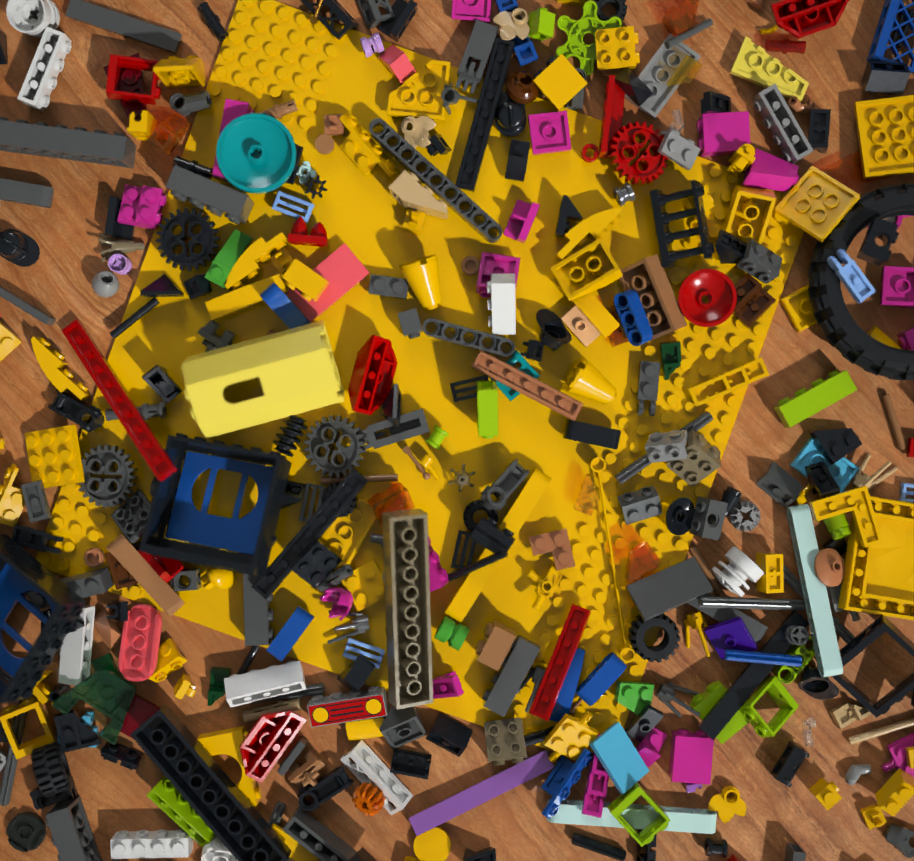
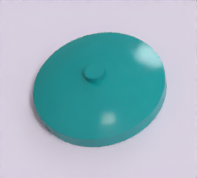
M251 113L234 119L223 129L217 142L216 157L219 168L229 183L244 192L262 194L279 188L289 179L296 164V147L291 133L280 121L269 115Z

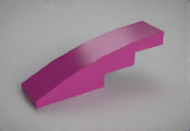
M594 751L588 772L581 814L601 818L604 798L607 794L609 775Z

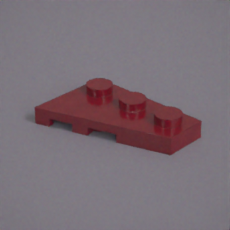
M138 52L128 57L140 58ZM109 65L103 67L107 76ZM120 67L117 91L145 94L142 70ZM119 100L129 120L132 112L135 113V119L141 117L142 110L147 111L146 104Z

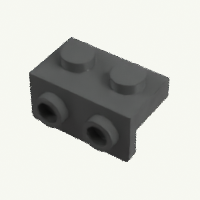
M752 239L747 243L744 258L737 262V267L767 284L779 276L782 258Z
M654 486L643 487L642 489L627 492L617 497L626 525L663 514L660 498Z

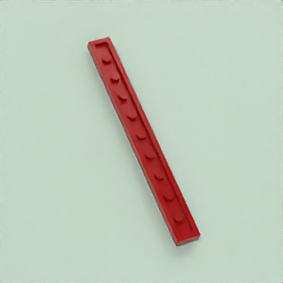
M78 319L74 320L61 331L156 478L162 482L177 470L176 466L81 321Z

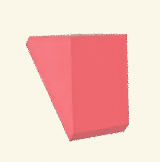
M394 44L378 56L401 85L413 74L417 73L406 54Z

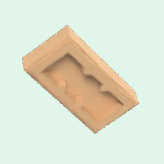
M576 306L561 318V321L585 348L601 335Z

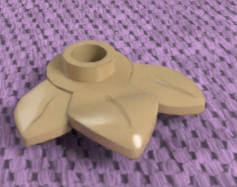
M517 8L513 12H500L493 18V22L501 26L500 38L502 40H511L515 36L524 40L529 35L530 28L527 24L529 16L522 8Z
M408 116L402 120L401 129L404 133V139L416 149L418 145L427 148L432 145L428 131L436 126L433 119L428 116H420L418 118ZM408 123H411L413 126L411 130L407 127Z

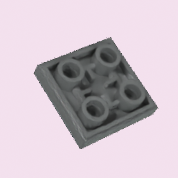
M140 489L111 514V517L122 533L132 544L144 534L151 502Z

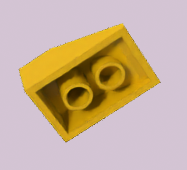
M189 55L187 58L169 56L168 59H161L153 67V71L167 88L206 86L205 64L198 56Z
M735 184L724 231L746 243L753 239L762 245L777 199L774 192Z
M601 238L550 268L569 301L606 287L623 277L619 266Z

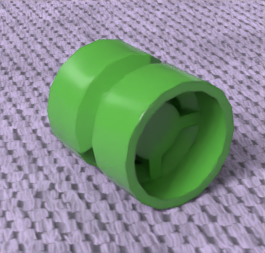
M445 616L434 638L442 643L447 641L450 647L459 650L470 628L461 623L456 625L455 620Z

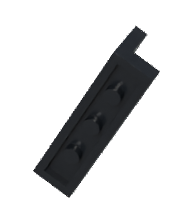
M301 0L314 14L316 9L313 6H317L319 0H317V3ZM323 0L324 3L321 6H328L330 8V17H323L320 8L317 18L338 40H341L349 29H356L359 23L337 0ZM334 20H341L345 24V27L339 33L334 29Z

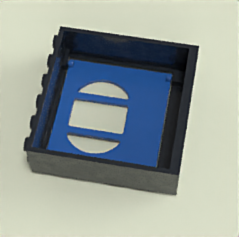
M176 433V436L168 435L165 451L177 470L162 482L157 479L139 551L154 556L265 578L291 462L286 459V456L281 455L277 451L270 450L269 453H266L256 447H251L249 450L243 448V445L232 443V446L225 445V442L213 440V443L206 441L207 439L195 436L194 439H191L181 433ZM211 468L202 508L199 511L192 499V488L198 476ZM218 469L242 473L232 518L208 514ZM251 476L258 488V500L254 509L247 516L239 519L248 478Z
M0 534V704L28 699L32 695L34 687L42 679L43 672L53 661L54 654L62 646L65 636L72 630L73 623L81 615L86 604L85 600L7 534ZM35 591L43 595L51 608L52 614L50 618L27 600L23 593ZM17 601L45 624L33 645L6 623ZM2 629L28 651L25 658L16 657L7 650L2 638Z

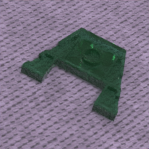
M104 666L52 702V706L67 715L79 699L83 700L111 718L100 732V737L115 745L137 689L136 686Z

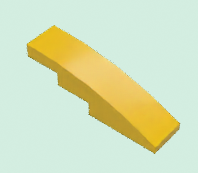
M278 274L205 302L211 319L217 320L231 313H237L248 307L265 302L259 295L273 282L283 293H287L288 290L282 275Z
M554 276L551 279L552 282L565 294L556 277ZM591 292L570 300L605 338L620 326Z
M760 357L688 390L695 406H699L770 374L763 358Z

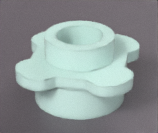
M304 161L298 167L296 173L301 184L310 181L309 176L315 178L317 175L316 171L310 167L311 164L308 161Z

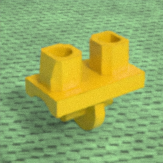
M743 144L729 158L728 162L731 164L726 171L734 177L739 172H744L756 159L754 157V147L751 144Z

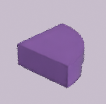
M683 783V787L689 793L695 792L696 788L701 789L702 784Z

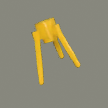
M700 611L690 612L686 614L687 619L683 620L685 624L686 647L690 648L689 626H691L692 629L698 630L706 656L710 657L701 628L703 625L704 627L708 626L704 614H701Z

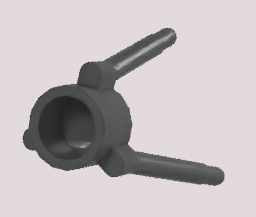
M453 83L444 85L441 97L444 101L443 107H445L449 115L451 114L449 105L456 104L459 99L474 103L479 101L476 98L459 94L457 90L452 88L454 86Z
M349 612L346 616L356 617L353 618V624L338 626L334 630L354 628L355 631L328 640V644L356 634L365 633V630H370L368 615H363V612Z
M536 666L535 670H530L517 692L519 693L532 677L535 687L525 712L529 711L546 671Z
M663 682L656 693V696L659 697L658 700L667 705L678 717L682 716L681 713L668 701L671 702L673 700L696 716H700L699 712L675 697L676 692L674 689L695 696L700 694L699 692L674 685L671 682L667 684Z

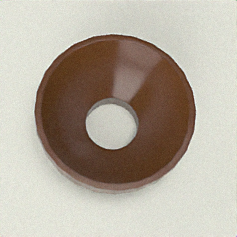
M527 71L513 72L505 83L507 95L515 102L521 104L533 102L539 94L538 87L532 82L536 77ZM524 77L529 79L530 84H523L520 81V78Z

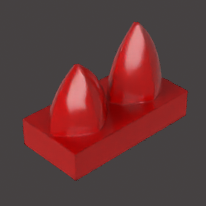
M301 216L294 222L291 233L288 234L287 241L293 245L328 247L329 244L327 232L321 222L315 224L310 235H308L306 223Z

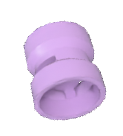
M378 32L372 34L369 38H360L366 58L372 56L375 52L381 53L384 51Z
M117 253L110 256L108 266L111 271L119 275H126L132 269V262L126 256Z

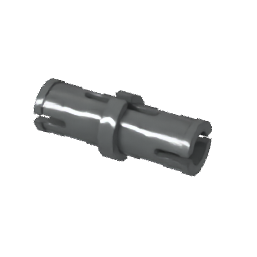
M345 564L336 571L329 572L328 576L317 586L318 590L323 592L333 585H339L343 579L353 575L352 567L349 564Z

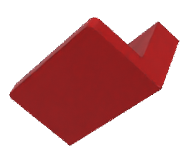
M138 550L144 560L166 583L184 568L179 560L154 556Z

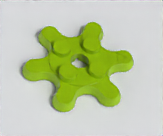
M592 0L585 2L583 16L579 20H572L569 16L562 15L557 21L558 27L566 32L568 39L564 45L557 48L556 57L558 58L561 54L566 59L571 56L577 57L580 60V69L585 71L586 76H590L593 73L594 62L597 59L595 32L600 29L622 27V21L619 17L614 16L607 21L600 20L597 16V4ZM587 33L594 35V42L590 45L585 44L583 41V37Z

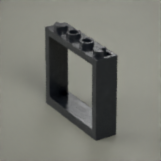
M881 615L839 650L842 666H845L884 632H887L913 657L914 643L887 618ZM912 673L879 701L873 703L843 674L832 676L876 718L881 714H885L894 703L902 701L908 692L914 691V673Z

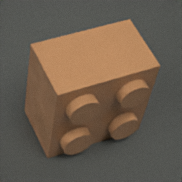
M493 619L492 623L488 622L484 629L485 637L483 640L479 639L475 647L477 661L498 671L516 638L514 629Z

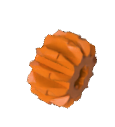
M364 782L355 789L352 801L355 803L354 807L358 808L360 812H364L366 816L368 814L374 816L382 810L386 798L382 795L383 791H380L378 786L375 787L372 783Z

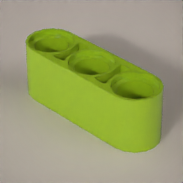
M813 641L809 648H806L805 644H793L785 653V655L801 656V666L775 665L773 667V675L784 684L791 683L815 656ZM787 669L786 676L780 677L781 671Z

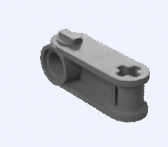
M517 458L491 486L488 485L480 493L482 495V504L487 509L501 510L507 503L505 500L530 473L529 470H525L518 463ZM491 494L495 495L497 502L491 499Z

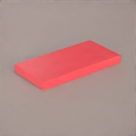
M344 243L313 269L314 272L329 282V285L317 302L313 299L310 302L300 296L302 292L297 288L294 291L289 289L286 294L306 318L312 322L370 273Z

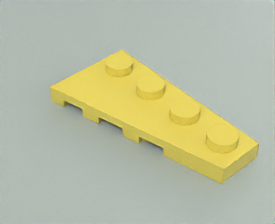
M745 36L730 74L763 88L776 84L782 96L789 99L796 96L801 102L809 83L790 68L787 69L781 64V61L771 57L765 52V49L755 45L749 37Z

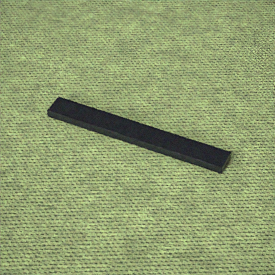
M497 37L495 39L455 184L459 189L475 191L514 50V41L502 40Z
M353 468L267 568L265 578L259 577L252 588L267 600L292 571L288 565L315 538L320 539L369 480Z
M793 610L759 652L785 654L792 645L785 639L784 633L786 628L791 625L806 628L809 622L796 610ZM750 662L697 727L711 740H714L775 665Z

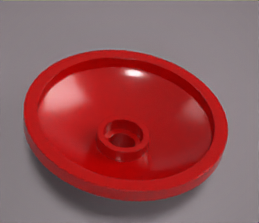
M701 269L693 272L682 282L678 292V305L681 313L689 322L700 327H713L725 322L736 307L737 293L733 282L727 275L715 269ZM703 296L708 298L707 303L702 301Z

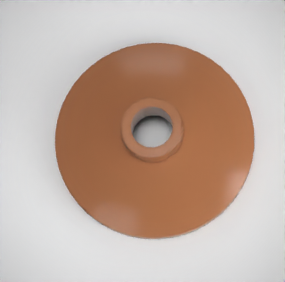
M825 548L817 553L814 569L820 582L828 587H835L841 584L845 577V563L842 556L832 548Z

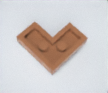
M566 528L529 537L533 556L552 552L556 571L575 567Z

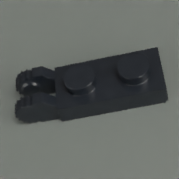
M15 524L12 540L20 546L52 553H60L61 549L55 546H48L49 541L63 542L64 538L51 534V532L20 524Z

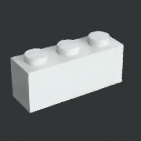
M491 274V281H487V292L491 293V299H488V310H492V316H488V327H492V335L516 334L515 274Z

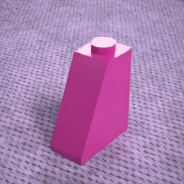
M756 148L754 155L756 159L746 169L742 186L787 192L791 185L795 186L799 179L797 174L799 166Z

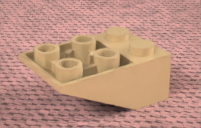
M404 170L389 186L390 195L404 208L424 212L442 219L448 218V206L441 199L437 201L429 187L426 185L422 187L414 173H408Z

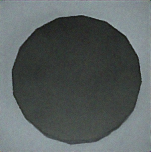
M23 812L16 815L7 827L8 841L12 847L22 852L37 849L47 834L44 820L33 812Z

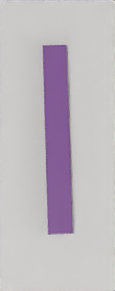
M546 749L525 759L524 762L517 763L409 817L416 836L555 768L548 759L549 755Z

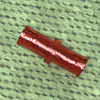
M788 38L783 40L766 39L765 51L782 52V54H787V52L804 54L806 49V41H791Z

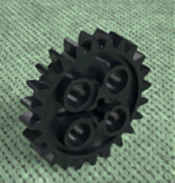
M187 208L184 209V213L177 209L176 216L170 212L171 219L169 220L164 217L163 219L166 224H159L163 230L156 232L161 236L160 239H156V242L161 244L157 250L164 251L160 256L162 258L168 257L166 263L170 264L173 262L172 267L176 269L179 266L181 271H184L186 266L189 272H192L193 266L196 270H199V264L207 267L205 261L212 262L211 254L217 256V253L213 251L214 248H220L215 243V241L220 240L219 237L215 236L219 230L212 229L216 224L214 222L208 223L210 217L208 215L204 217L202 211L197 214V210L194 208L191 213ZM186 223H189V226H188V234H187ZM201 225V232L194 234V227ZM181 226L182 232L179 235H175L174 229ZM189 236L192 238V240H189L187 244L185 240L188 239ZM180 245L183 246L182 253L176 255V247ZM202 245V251L195 254V246Z

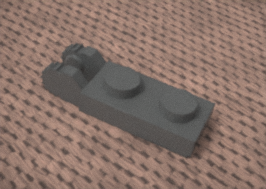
M640 361L637 388L638 415H642L644 411V400L650 401L649 416L655 415L660 371L659 362Z

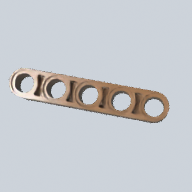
M122 534L106 546L107 550L170 617L185 604Z

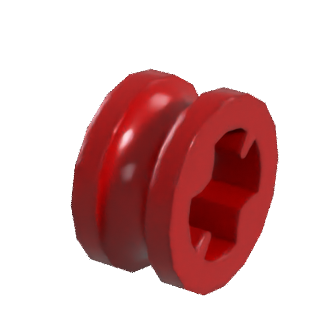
M594 144L585 145L581 151V157L587 163L594 162L599 155V149ZM587 149H590V151L594 150L592 158L585 155Z

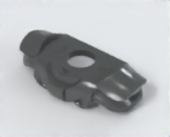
M888 825L885 831L886 841L894 845V848L902 852L904 856L908 858L914 857V848L909 845V839L914 836V832L897 825Z

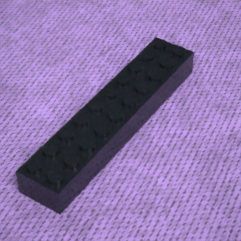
M167 704L163 705L130 734L237 861H287L292 850Z

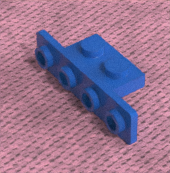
M585 748L575 764L562 755L541 788L553 796L542 812L547 818L550 819L557 814L560 803L569 796L570 788L580 779L581 771L590 764L593 753Z

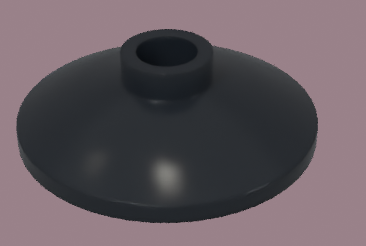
M679 497L668 507L666 526L674 535H683L691 528L695 507L690 499Z

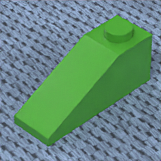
M235 229L213 260L204 278L226 289L225 284L233 266L249 247L253 238Z

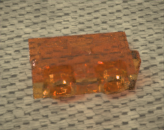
M400 482L390 485L388 489L373 495L372 498L367 500L381 526L382 513L411 510L415 507L407 489Z

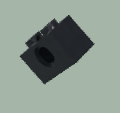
M875 217L869 225L856 258L877 266L881 265L884 261L887 262L892 252L889 248L892 243L896 242L899 235L896 232L899 225ZM875 239H881L883 246L877 245Z

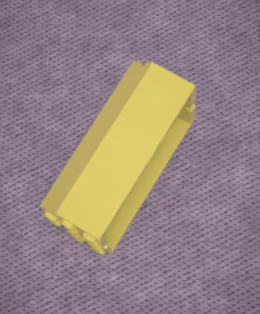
M324 320L187 357L181 366L186 387L184 394L187 401L190 400L192 408H190L191 416L193 419H196L202 434L206 438L343 402L345 398L344 388ZM256 377L260 378L265 395L238 403H230L225 400L223 390L227 385Z

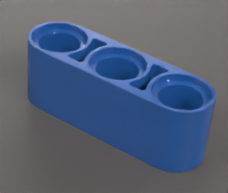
M274 282L259 295L290 329L311 323Z
M629 289L616 294L614 305L630 344L639 346L649 342L653 337V332L637 292Z
M298 606L266 651L282 662L314 616L301 606Z
M614 652L609 653L578 686L575 693L586 704L592 706L625 671L627 664Z

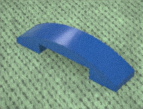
M495 0L499 13L503 11L513 12V10L518 8L517 0ZM517 36L510 40L515 42L513 53L520 66L538 60L534 45L528 36L524 40Z
M577 648L549 718L551 721L559 722L566 713L569 714L582 669L584 649Z

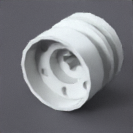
M9 0L7 3V18L11 26L17 31L42 38L46 26L55 30L59 26V10L51 0Z
M733 546L725 554L730 563L727 565L719 560L717 563L723 570L720 571L714 566L711 571L726 589L742 598L744 592L739 587L742 586L749 590L750 587L745 580L749 579L756 583L764 572L741 550Z

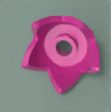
M334 587L326 589L319 600L332 602L333 605L329 618L341 616L339 618L341 621L352 607L353 596L347 589Z

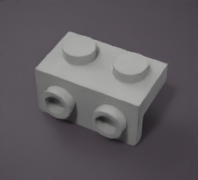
M677 130L662 131L660 135H664V138L657 152L684 169L691 170L700 148L695 146L694 141L681 137L680 132Z
M673 430L666 433L656 432L650 434L645 445L649 462L687 459L688 455L685 449L689 437L687 430Z

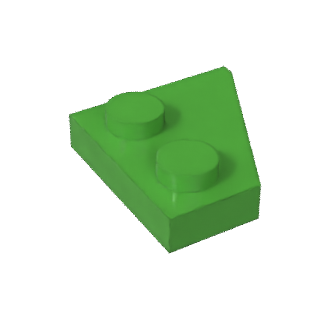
M617 681L614 700L639 715L647 704L651 706L654 684L651 682Z

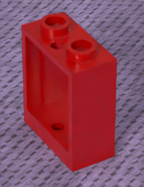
M110 54L106 85L108 99L156 105V99H160L161 88L158 87V80L160 78L153 71V67L158 61ZM120 67L153 72L150 95L117 91Z

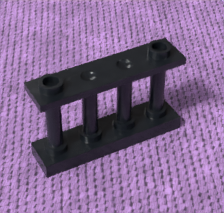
M697 180L691 181L692 188L666 195L658 189L650 191L662 268L675 267L677 259L700 254L704 255V259H713L714 245L709 239L702 198L705 194L704 187ZM694 196L695 208L670 214L666 212L665 205L667 202ZM697 215L699 227L674 233L669 231L668 224H670V221ZM700 235L702 246L677 252L672 250L671 243L674 240Z

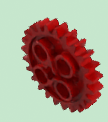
M638 121L634 122L633 125L629 122L626 127L622 126L619 128L620 131L615 132V137L610 140L614 144L608 147L609 150L613 151L608 155V157L613 158L610 165H616L613 171H620L619 178L626 176L625 182L632 179V185H635L637 182H639V185H643L645 182L649 184L652 180L658 179V175L660 176L664 173L662 169L668 167L665 162L669 159L657 152L664 135H658L660 129L653 131V124L646 127L645 121L641 125ZM635 136L640 139V143L636 142ZM648 140L649 144L640 152L639 157L633 161L631 166H629L630 161L633 158H635V156L639 153V149L644 147ZM649 149L654 152V156L650 154ZM624 150L628 152L629 158L624 155ZM638 163L642 165L643 171L638 168Z

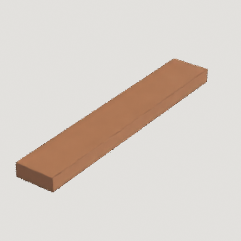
M482 350L479 351L471 368L572 421H575L583 406V403Z

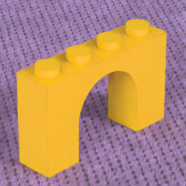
M245 725L200 734L197 740L210 756L226 754L239 762L242 769V778L235 785L253 806H257L262 798L261 788L257 787L256 780L246 776L239 747L249 731H246Z

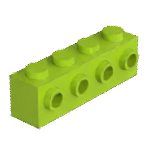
M835 369L828 373L829 377L822 380V378L813 381L810 388H801L794 392L795 396L792 398L785 397L778 401L779 405L774 407L784 427L790 428L855 392L857 388L847 370L839 371V369Z
M165 775L146 795L202 848L215 836L213 831Z

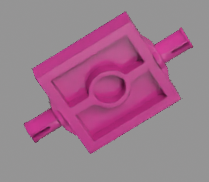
M914 732L886 746L890 753L891 761L881 765L884 773L894 768L897 770L900 768L914 777V768L911 769L908 766L905 750L906 747L914 746Z

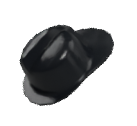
M506 91L501 93L495 115V123L501 134L507 137H514L519 135L526 126L525 104L512 100Z
M6 229L0 233L1 257L22 267L31 266L39 259L40 249L35 240L14 229Z
M541 309L536 313V320L541 328L539 336L544 345L554 352L563 344L570 343L572 340L571 334L558 315L548 309Z
M809 665L805 666V671L801 674L798 688L809 696L820 700L832 699L838 695L839 688L828 677L822 678L818 668H813Z

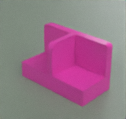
M518 199L503 235L524 244L540 205L534 202L531 205Z

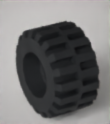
M664 613L645 622L640 615H637V620L631 622L632 628L629 627L628 631L632 648L641 658L647 659L649 662L656 661L659 663L662 662L661 659L668 660L670 654L672 656L675 654L674 649L679 648L677 643L680 641V636L678 635L680 632L675 622ZM653 626L662 627L664 638L661 643L656 646H647L644 643L645 632Z
M56 741L33 749L31 755L32 767L41 793L48 797L70 789L72 783L71 772L66 754L62 752L61 744Z

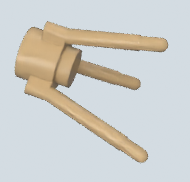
M868 454L853 477L855 481L852 484L856 488L867 486L869 491L876 484L898 470V468H892L873 481L891 465V462L888 461L871 477L867 474L862 476L861 474L871 457V454Z

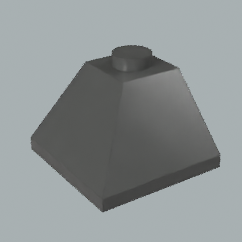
M392 705L380 727V732L392 749L428 735L416 706L396 710Z

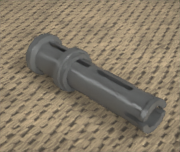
M160 401L159 404L144 403L141 406H137L145 420L153 417H161L163 419L167 416V408L164 401ZM112 409L105 410L107 421L119 420Z

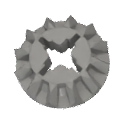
M749 501L738 502L730 512L732 525L740 531H752V529L758 526L761 519L760 510L754 503ZM740 511L744 513L750 511L748 516L751 521L746 519L742 521L743 516Z

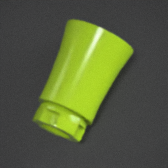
M845 513L823 519L833 540H838L852 534Z

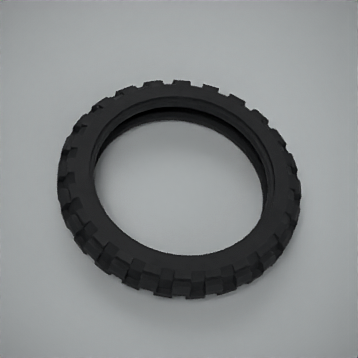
M903 183L897 186L889 185L860 196V199L823 242L817 241L808 271V294L814 311L813 315L832 347H835L842 354L841 356L852 364L860 366L864 371L876 376L880 375L888 377V379L900 381L914 380V350L890 347L872 338L858 326L845 305L840 279L836 275V271L828 264L827 258L834 256L842 266V262L839 260L836 252L839 249H843L846 252L856 235L869 226L875 217L885 219L901 215L914 216V183Z

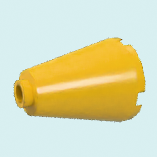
M428 255L415 261L401 264L400 270L422 308H427V310L437 308L438 303L441 302L437 255Z
M581 356L580 361L575 360L564 376L567 381L565 384L562 383L561 389L605 405L612 403L617 396V393H615L616 388L586 358Z

